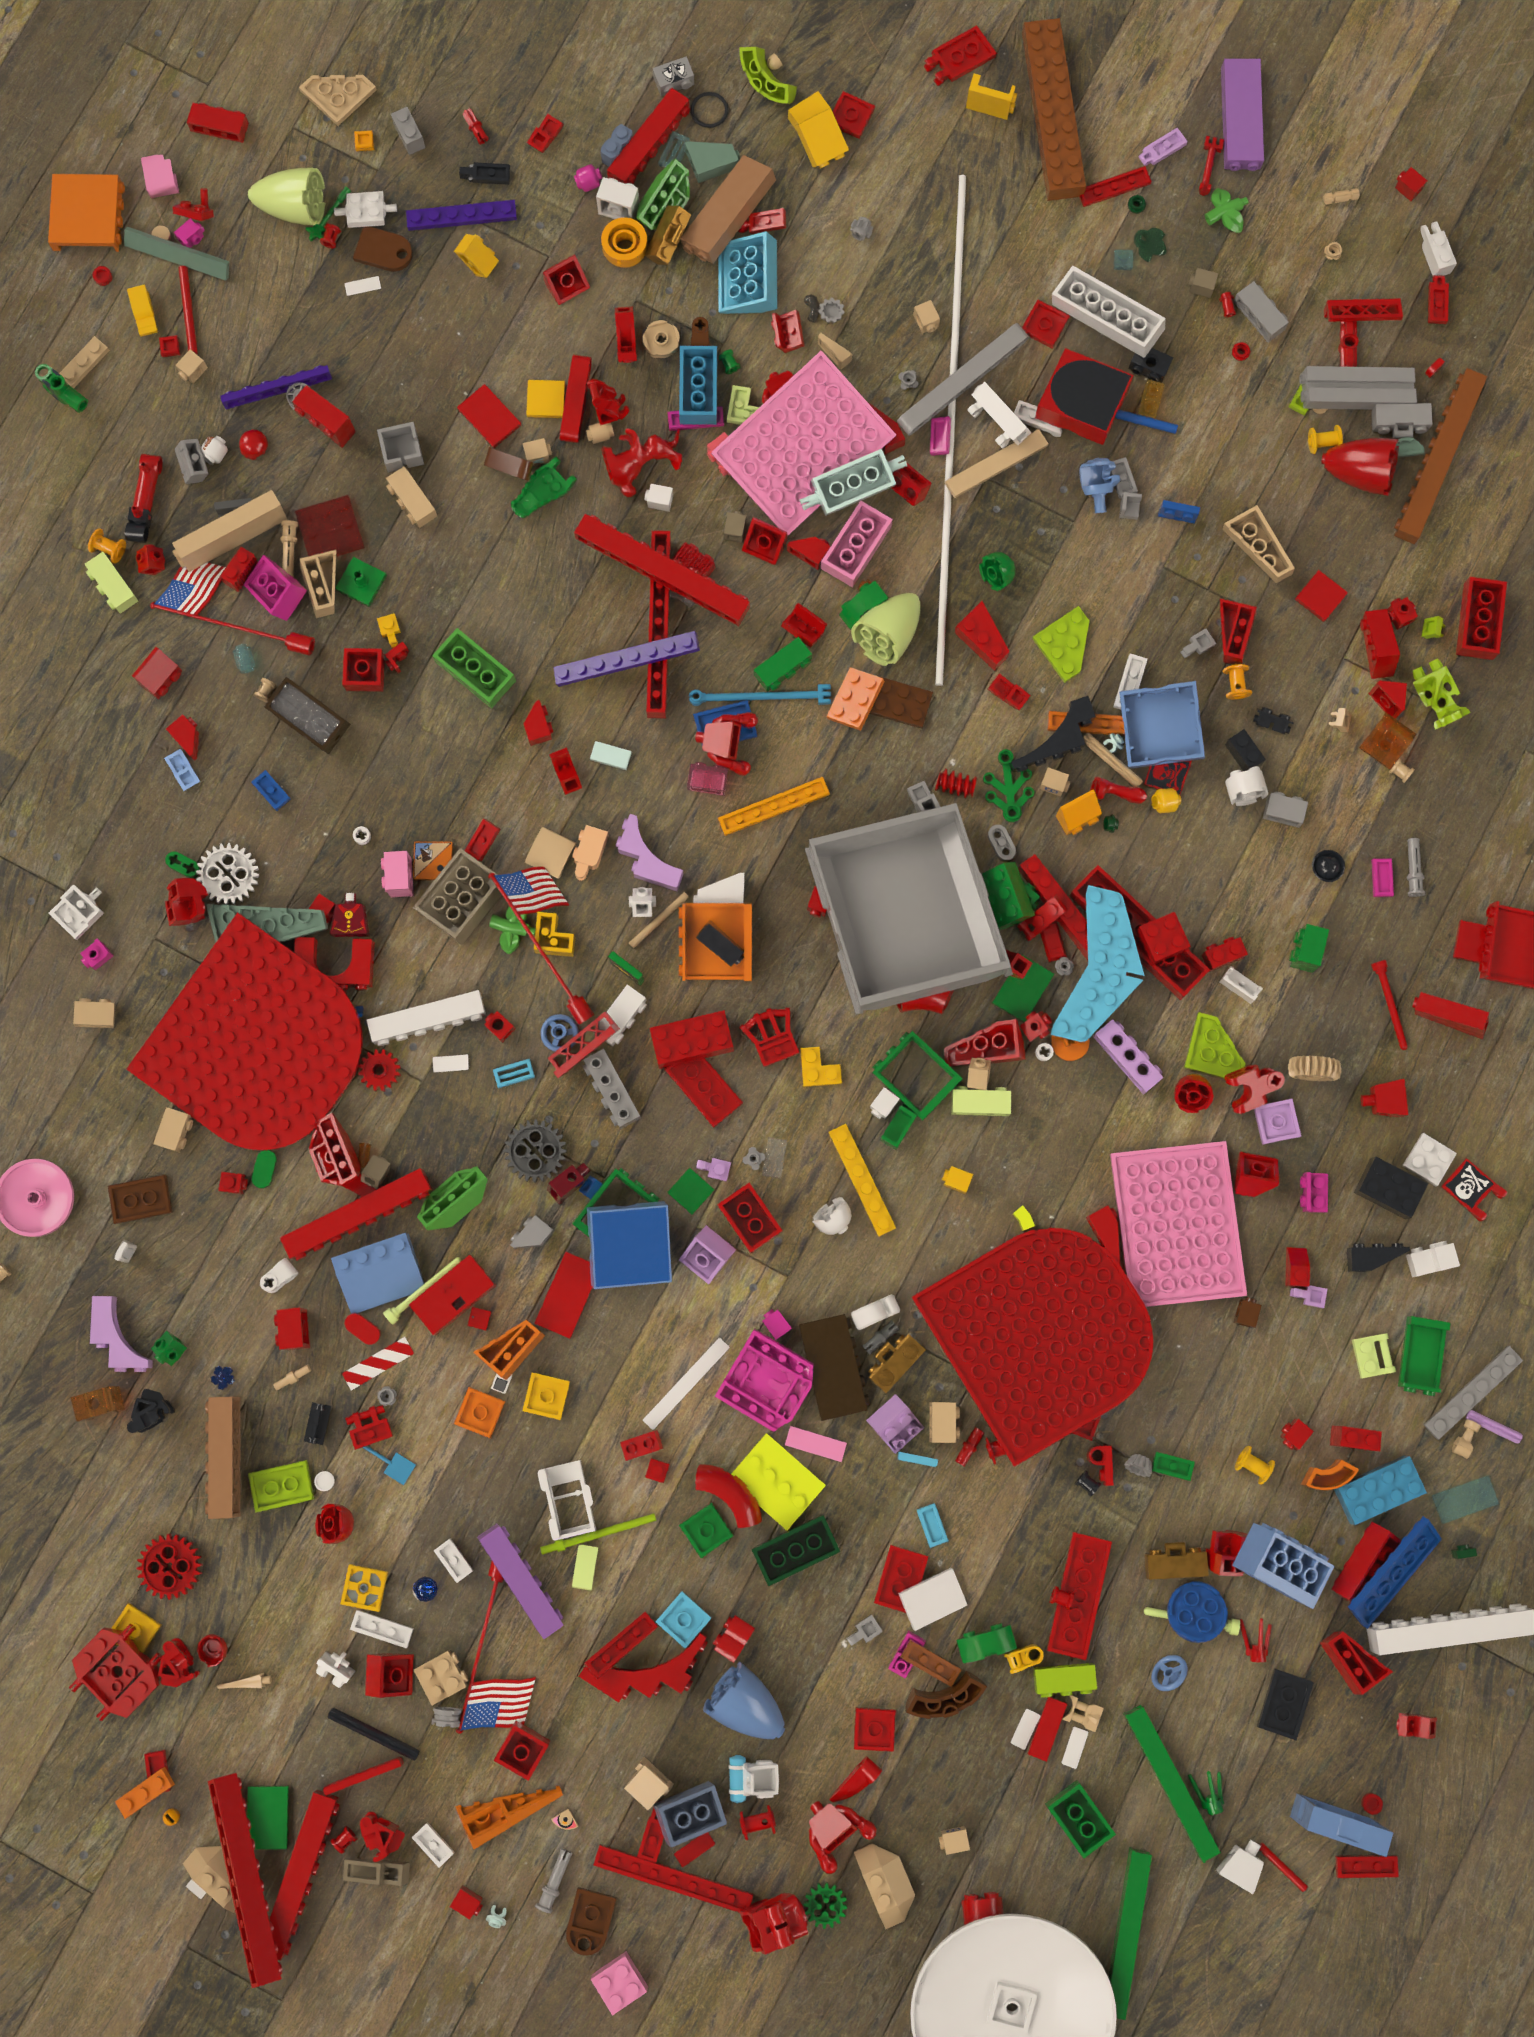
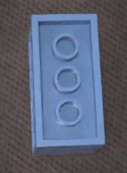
M1253 1523L1232 1565L1311 1609H1314L1334 1568V1565L1328 1562L1329 1558L1314 1552L1312 1548L1300 1544L1298 1540L1284 1535V1532L1274 1527L1272 1528L1265 1523H1262L1261 1526Z

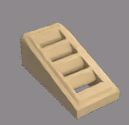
M820 333L818 335V345L839 369H843L852 361V353L824 334Z

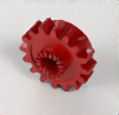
M375 1049L374 1055L368 1052L367 1059L362 1057L364 1065L360 1064L358 1066L363 1069L358 1073L359 1076H364L361 1082H368L366 1087L370 1089L373 1086L375 1092H377L378 1088L385 1092V1087L392 1089L391 1084L393 1082L397 1084L396 1078L401 1076L398 1072L401 1066L396 1065L399 1060L397 1058L392 1059L394 1054L391 1052L386 1055L387 1053L384 1049L381 1053ZM379 1066H383L384 1072L376 1075V1069Z

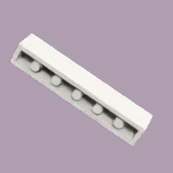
M477 990L367 1019V1024L372 1042L378 1044V1046L389 1044L390 1040H406L409 1035L421 1036L426 1034V1031L432 1029L440 1031L450 1024L459 1026L469 1019L471 1021H478L482 1019V1016L486 1015L481 993Z

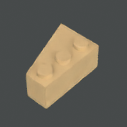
M336 550L300 558V568L316 618L334 614Z

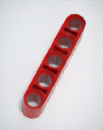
M574 354L572 356L560 428V441L579 443L592 357Z

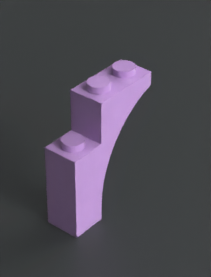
M630 814L629 818H625L622 829H624L622 836L618 837L616 847H618L620 854L638 859V861H634L631 870L634 872V878L678 891L683 877V870L662 862L650 852L640 836L637 816Z
M92 1296L90 1344H96V1348H108L109 1344L108 1368H115L114 1372H127V1368H134V1372H146V1368H152L153 1360L136 1352L125 1340L120 1330L116 1312L117 1297Z

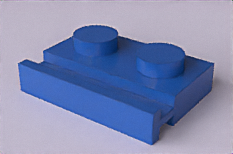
M1163 500L1158 517L1194 524L1199 515L1200 507Z

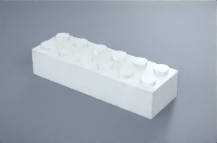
M1074 266L1070 268L1052 293L1053 306L1145 358L1165 330L1164 317Z

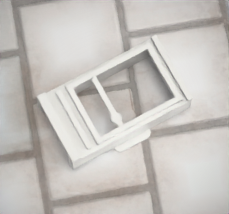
M581 1460L539 1470L540 1487L542 1491H546L552 1518L548 1522L552 1539L560 1540L596 1531L591 1508L593 1500L590 1487L586 1485ZM580 1480L581 1491L576 1490L573 1493L554 1497L552 1486ZM583 1493L589 1524L561 1530L555 1500L573 1495L579 1496Z

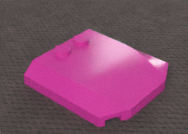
M754 1328L715 1397L774 1432L784 1424L792 1421L806 1398L813 1383L814 1364Z

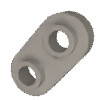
M1002 825L992 826L988 832V839L997 857L1002 861L1012 860L1015 856L1016 848L1007 830ZM994 833H999L1001 837L995 838ZM1006 849L1009 851V854L1004 855L1002 851Z

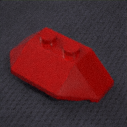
M330 1113L316 1122L309 1152L321 1182L344 1186L359 1177L361 1166L348 1134L335 1115Z

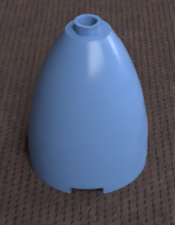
M741 1662L737 1664L736 1668L731 1666L714 1686L715 1690L711 1695L712 1698L711 1700H706L703 1711L717 1722L739 1733L761 1739L780 1738L785 1731V1723L781 1711L769 1690Z

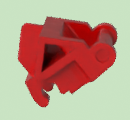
M590 379L587 382L588 389L591 390L592 403L595 406L600 426L617 421L618 419L622 420L629 413L628 406H624V409L621 411L619 409L626 400L624 394H621L620 398L615 399L617 396L615 388L596 379Z
M174 1638L163 1644L165 1654L161 1657L158 1672L162 1685L178 1687L200 1675L199 1670L194 1673L189 1672V1667L194 1664V1658L189 1652V1648L180 1638Z
M373 1811L368 1812L360 1820L361 1833L366 1847H369L370 1851L375 1848L380 1851L374 1856L373 1862H378L399 1849L405 1837V1833L398 1830L399 1825L383 1817L378 1818L377 1814Z

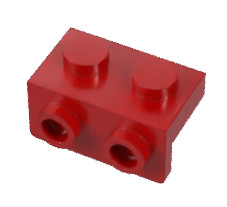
M793 310L780 316L777 313H772L773 320L771 325L775 331L774 343L776 347L784 353L804 347L799 312Z
M797 603L793 612L782 622L781 627L796 638L799 637L804 644L811 648L823 636L827 623L806 607Z

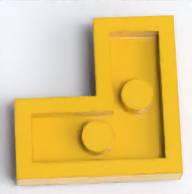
M820 1047L800 1048L803 1087L842 1084L840 1064L821 1066Z

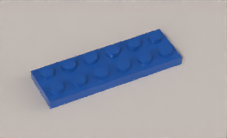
M1424 1516L1415 1523L1410 1533L1402 1539L1401 1544L1389 1555L1386 1562L1377 1569L1376 1574L1364 1585L1361 1592L1352 1599L1348 1606L1359 1623L1366 1629L1371 1626L1442 1540L1430 1520Z

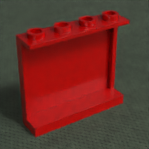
M1499 901L1489 904L1486 910L1487 924L1484 927L1485 942L1481 948L1483 957L1479 964L1480 979L1534 989V911L1499 905Z

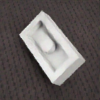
M451 1538L434 1550L456 1583L474 1571Z
M428 1822L412 1837L439 1868L455 1853Z

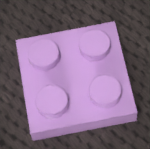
M1293 1099L1265 1104L1254 1109L1262 1145L1301 1137Z

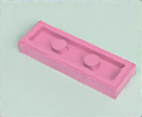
M790 1426L785 1445L842 1462L847 1443Z

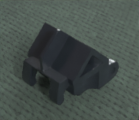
M144 1389L141 1398H136L131 1414L132 1421L127 1424V1430L130 1433H143L164 1422L163 1410L165 1414H174L175 1408L168 1400H164L160 1392Z

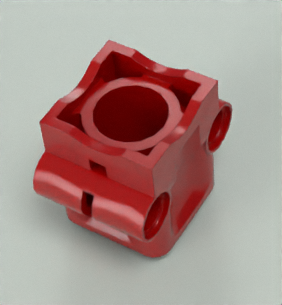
M784 1892L771 1899L757 1901L750 1907L739 1911L743 1923L748 1928L749 1941L754 1952H762V1954L766 1955L777 1949L786 1948L794 1944V1940L808 1934V1923L804 1908L794 1894Z

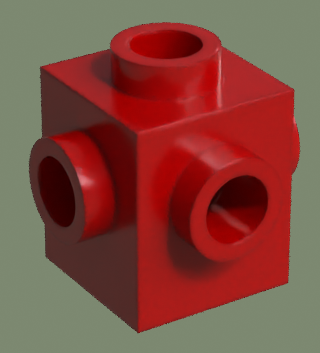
M147 544L136 551L138 573L157 575L165 570L163 548Z
M1408 597L1402 600L1401 598L1393 600L1390 603L1391 606L1387 609L1391 623L1393 622L1397 630L1413 623L1418 617L1416 607Z
M1043 1011L1030 1013L1025 1017L1027 1021L1020 1025V1028L1030 1042L1038 1037L1043 1039L1050 1034L1049 1029L1053 1027L1050 1016Z

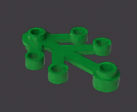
M1004 749L998 755V762L1003 767L1005 785L998 781L990 772L984 774L983 782L986 785H992L1005 795L1007 803L999 799L994 791H988L985 795V800L988 803H994L1003 810V817L1006 821L1016 822L1021 817V807L1028 799L1034 796V789L1026 787L1016 803L1014 795L1025 781L1031 779L1032 772L1030 769L1024 771L1029 773L1030 776L1028 778H1025L1023 776L1024 772H1021L1020 777L1012 784L1010 763L1013 761V753L1008 749ZM1007 756L1009 760L1003 761L1002 757ZM991 776L992 781H986L985 777ZM1025 791H1031L1032 795L1027 796ZM989 794L994 795V799L990 800L987 796ZM1014 811L1015 816H1010L1008 812Z

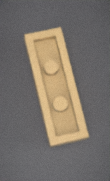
M94 336L59 374L64 377L71 387L75 388L110 350Z

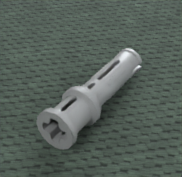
M1419 838L1407 840L1409 859L1407 880L1409 881L1408 896L1410 897L1425 895L1423 890L1424 875L1421 873Z
M560 1849L547 1885L542 1887V1896L539 1903L535 1905L537 1909L551 1914L554 1900L559 1896L558 1888L573 1854L568 1851L566 1857L563 1858L566 1849Z

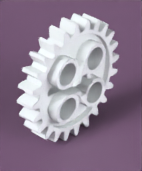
M228 843L227 848L220 844V849L217 850L213 846L212 853L206 851L207 858L201 856L204 863L197 864L201 870H197L196 874L201 875V877L196 880L203 882L202 885L206 888L207 893L211 894L209 898L211 901L216 897L217 904L224 900L225 905H227L228 901L231 900L235 905L237 898L243 902V895L249 898L248 891H255L252 885H258L254 878H259V874L254 872L259 870L258 866H252L256 863V860H249L252 854L248 853L245 855V848L239 851L237 844L234 848H231L230 843ZM226 857L234 859L230 865H225L223 861ZM216 862H219L228 873H231L233 879L240 884L239 887L228 876L224 875L223 870L216 865ZM216 869L219 871V875L214 878L210 877L209 872ZM239 871L247 873L243 879H238L236 875ZM229 883L232 885L231 890L223 891L222 886Z

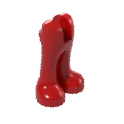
M1095 777L1090 791H1095L1097 800H1102L1107 793L1114 794L1130 803L1136 804L1143 803L1147 798L1145 790L1140 787L1118 785L1102 777Z

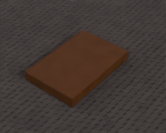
M167 1175L108 1186L114 1224L173 1213Z

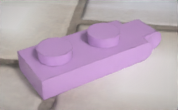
M1176 128L1146 146L1138 158L1144 166L1150 163L1155 165L1186 146L1187 140L1180 130Z

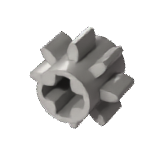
M860 217L858 220L854 219L851 224L850 231H852V236L859 241H863L865 237L869 239L873 232L871 221L865 217Z

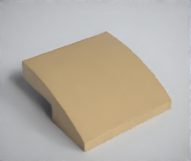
M542 827L527 855L525 863L533 867H545L549 875L559 879L567 861L572 855L576 842Z

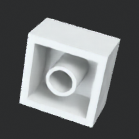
M603 177L596 195L598 214L612 219L626 217L635 220L639 205L638 188L630 183L624 184L614 178L608 179Z

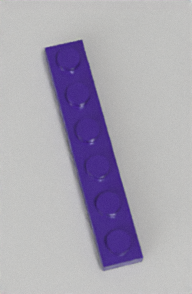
M515 200L406 210L408 231L517 220Z
M320 365L312 370H302L291 376H281L277 380L263 381L256 386H246L242 390L228 391L220 397L227 410L286 393L288 388L295 383H305L311 386L332 380V376L327 365Z

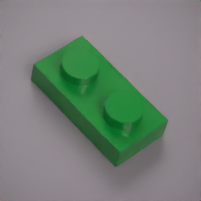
M1155 1451L1152 1471L1191 1481L1195 1462Z

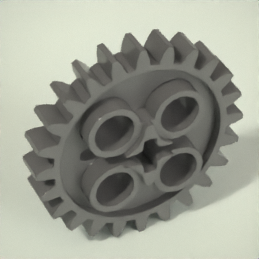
M535 1119L534 1124L531 1125L529 1120H527L526 1127L520 1123L519 1131L513 1128L515 1135L508 1134L509 1138L512 1139L511 1142H505L509 1146L508 1149H504V1152L509 1153L505 1160H511L507 1166L509 1168L515 1167L512 1171L513 1174L519 1171L518 1178L521 1179L525 1175L526 1182L530 1180V1177L533 1178L534 1183H536L538 1177L544 1182V1176L546 1175L551 1179V1172L558 1174L555 1169L556 1167L563 1168L559 1162L566 1161V1158L562 1156V1154L567 1153V1150L562 1149L566 1142H560L563 1135L557 1136L559 1130L554 1129L552 1131V1124L545 1127V1121L538 1125V1121ZM539 1133L541 1139L538 1142H532V1134ZM524 1138L536 1149L540 1147L538 1151L548 1161L547 1164L536 1154L531 1155L533 1151L523 1142ZM520 1146L527 1148V1152L523 1156L517 1155V1149ZM553 1147V1155L546 1156L544 1154L545 1148ZM533 1160L540 1161V1167L536 1170L530 1168V1163Z

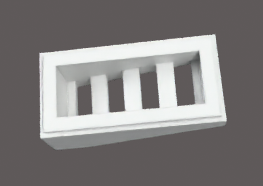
M123 1240L114 1259L129 1263L137 1245Z

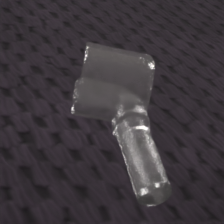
M670 593V597L681 600L688 607H692L695 604L681 595Z

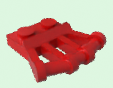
M785 1007V1009L768 1008L766 1012L753 1014L754 1016L747 1023L738 1027L755 1045L763 1067L799 1054L790 1030V1007ZM774 1017H785V1032H780ZM770 1019L776 1034L768 1038L762 1021ZM756 1024L763 1038L760 1042L749 1031Z

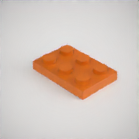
M850 667L826 717L831 721L861 731L885 682L884 679Z

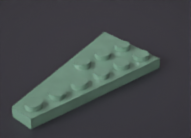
M206 904L215 943L237 912L279 942H285L328 929L323 910Z

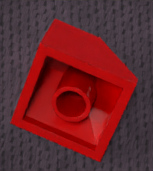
M1244 1152L1239 1153L1235 1176V1194L1256 1197L1279 1185L1278 1159Z

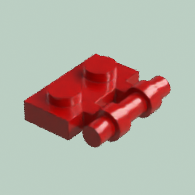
M383 1405L369 1407V1410L360 1413L358 1411L354 1412L352 1416L345 1418L347 1425L355 1423L356 1429L349 1431L355 1450L393 1437L388 1418L379 1419V1414L385 1412ZM372 1417L373 1423L362 1425V1420Z

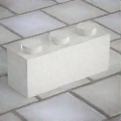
M626 985L607 1011L620 1028L618 1032L605 1041L612 1047L615 1043L618 1045L624 1037L622 1033L626 1028L630 1029L636 1021L634 1019L636 1014H641L647 1006L645 1003L647 1001L646 998L629 985ZM605 1018L599 1022L600 1030H606L611 1026Z

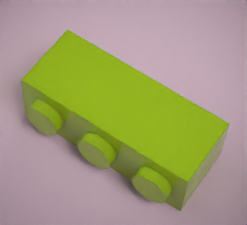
M1093 1663L1033 1668L1035 1692L1040 1694L1041 1697H1052V1693L1069 1696L1073 1695V1691H1080V1694H1091L1092 1690H1097L1095 1664Z

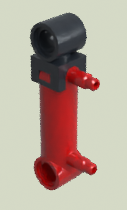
M141 454L140 472L133 506L129 508L127 518L129 522L125 528V539L127 541L146 543L148 540L152 521L151 509L158 475L161 474L163 467L161 456Z

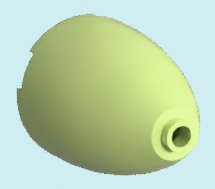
M295 168L280 171L259 180L248 190L249 200L260 210L278 219L296 224H320L324 216L326 204L323 202L322 189H325L324 180L317 168Z
M905 593L888 598V600L866 612L853 625L851 629L854 643H859L865 650L864 655L883 666L895 664L909 646L918 625L920 616L919 597L913 593Z

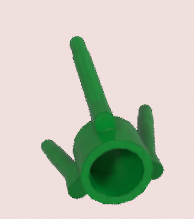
M1207 1771L1211 1795L1207 1796L1206 1800L1192 1775L1188 1774V1778L1201 1801L1202 1808L1207 1809L1209 1815L1222 1813L1224 1811L1222 1806L1224 1801L1221 1772H1217V1795L1215 1794L1211 1772Z

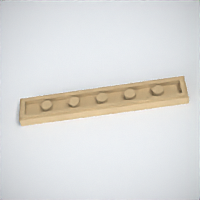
M1038 429L1027 436L1018 446L1014 442L946 480L945 485L953 497L956 498L1048 447V442Z

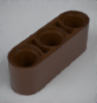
M491 447L488 449L484 466L527 481L534 464L531 461Z

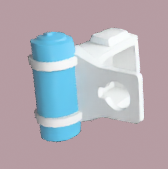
M741 1755L730 1757V1801L742 1803L746 1801V1796L756 1795L757 1798L763 1799L772 1798L778 1794L779 1774L776 1763H773L771 1760H757L756 1763H746V1758Z

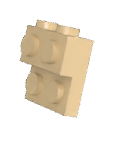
M450 1650L414 1669L432 1706L468 1686L467 1681L469 1679L465 1671H461L457 1665L459 1663L455 1652L451 1653Z

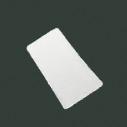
M1029 1709L1025 1710L1011 1740V1744L1023 1750L1026 1749L1040 1718L1039 1714Z

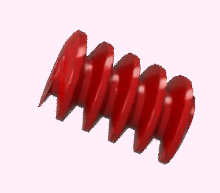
M945 768L942 773H939L935 791H938L941 786L943 793L949 788L950 795L956 790L957 797L963 792L965 799L970 794L972 798L977 777L974 776L970 781V777L967 774L962 779L961 772L955 777L954 770L948 775V771Z

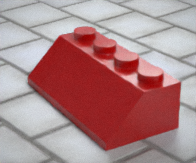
M1371 1522L1365 1529L1360 1542L1355 1546L1350 1559L1345 1563L1341 1574L1334 1581L1331 1590L1351 1603L1352 1599L1361 1592L1364 1585L1376 1574L1377 1569L1386 1562L1389 1555L1401 1544V1540L1389 1530Z

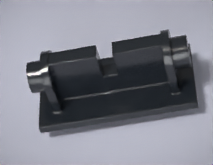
M1266 707L1256 709L1259 712V715L1255 714L1253 722H1256V725L1269 728L1272 722L1274 723L1272 730L1282 734H1289L1291 727L1288 725L1289 723L1294 724L1293 720H1290L1291 716L1280 713L1279 716L1272 713L1273 710Z
M312 1402L304 1437L305 1442L323 1445L332 1406Z

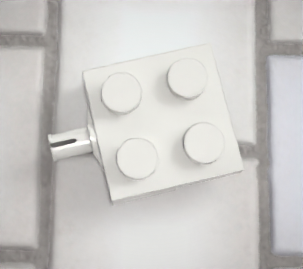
M73 884L60 897L61 901L49 914L74 939L78 940L104 914L94 901L102 892L96 887L87 895Z

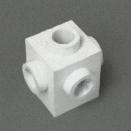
M633 888V895L629 896V907H632L633 917H652V907H656V896H652V888Z

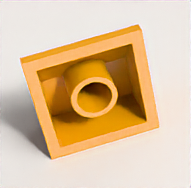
M1091 790L1059 808L1056 818L1066 835L1071 833L1075 835L1083 830L1082 827L1089 824V826H1092L1100 821L1098 818H1100L1102 812L1095 791Z

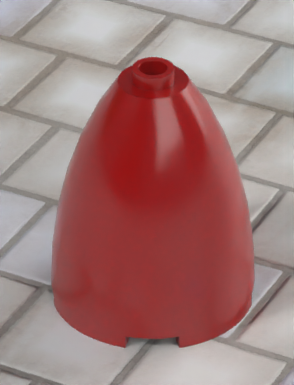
M1367 438L1349 441L1327 450V453H1323L1321 464H1324V468L1334 477L1354 488L1373 494L1389 496L1392 489L1391 481H1393L1399 453V446L1397 444L1399 439Z

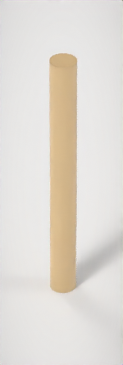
M683 892L628 944L634 949L682 905L689 896Z

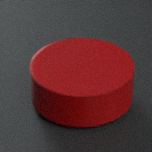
M98 266L94 269L92 276L98 285L106 286L112 281V273L107 267Z
M1368 1793L1362 1798L1361 1805L1365 1812L1376 1815L1381 1812L1383 1801L1378 1795Z

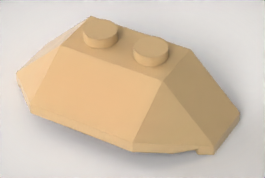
M869 1844L854 1851L863 1878L885 1929L904 1922L914 1900L915 1893L900 1857L875 1844Z
M222 1846L196 1847L184 1861V1867L199 1887L224 1909L236 1914Z

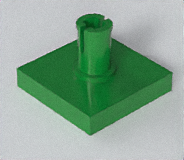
M353 557L335 589L370 607L387 574Z

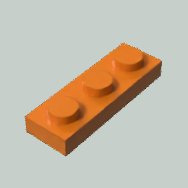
M164 1767L120 1797L115 1803L124 1819H126L173 1787L175 1783Z

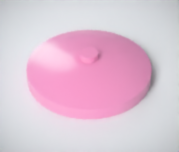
M28 1159L11 1166L0 1178V1220L9 1230L27 1237H40L54 1232L68 1219L74 1204V1189L70 1178L58 1165L42 1159Z

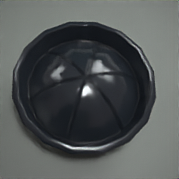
M1323 850L1314 857L1312 869L1315 876L1320 880L1334 882L1344 874L1345 862L1339 853L1333 850Z

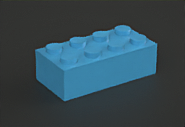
M680 346V424L717 425V346Z
M1410 1456L1399 1457L1353 1478L1342 1487L1334 1489L1344 1513L1352 1525H1357L1427 1493Z

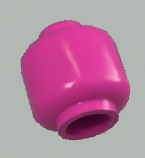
M592 164L577 169L576 175H574L577 187L584 192L598 188L600 186V179H603L600 169H595Z

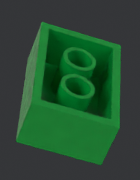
M1016 862L1002 863L981 873L999 930H1004L1035 916Z
M1078 1780L1045 1803L1083 1859L1116 1835Z

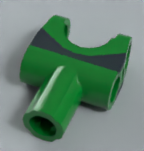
M41 364L36 367L35 376L43 383V387L49 394L62 404L69 405L78 413L85 410L89 402L88 399L71 387L62 375L47 364ZM42 369H48V373L45 376H39V372Z

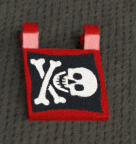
M1467 1158L1441 1186L1480 1222L1487 1217V1214L1477 1206L1488 1193L1492 1191L1499 1199L1507 1195V1191L1497 1185Z

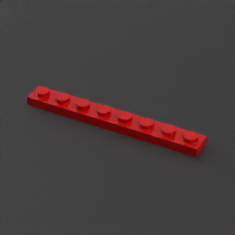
M602 1844L599 1845L593 1864L594 1866L738 1913L750 1907L753 1893L657 1862H650L638 1858L636 1855Z

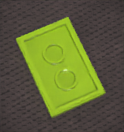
M307 1460L248 1473L255 1513L315 1499Z

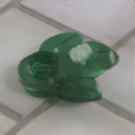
M1161 229L1139 230L1134 235V244L1139 248V255L1143 260L1150 262L1153 255L1161 256L1166 254V245L1162 241L1165 233Z

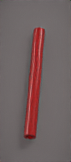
M180 266L178 269L188 351L192 350L197 355L188 267Z

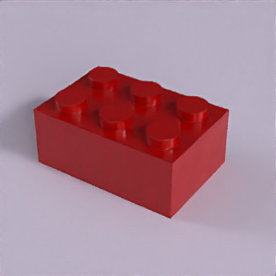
M750 1182L717 1204L750 1254L783 1232Z

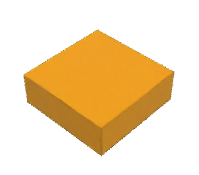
M372 130L354 131L356 151L374 150Z

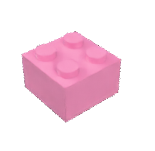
M384 852V858H381V868L385 873V877H382V888H385V892L391 898L414 896L412 858L408 852Z
M627 1951L591 1976L592 1983L612 2016L644 1995L648 1990L646 1982Z

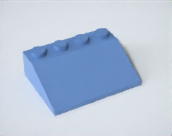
M407 1233L331 1258L351 1314L409 1296L425 1284L410 1236Z

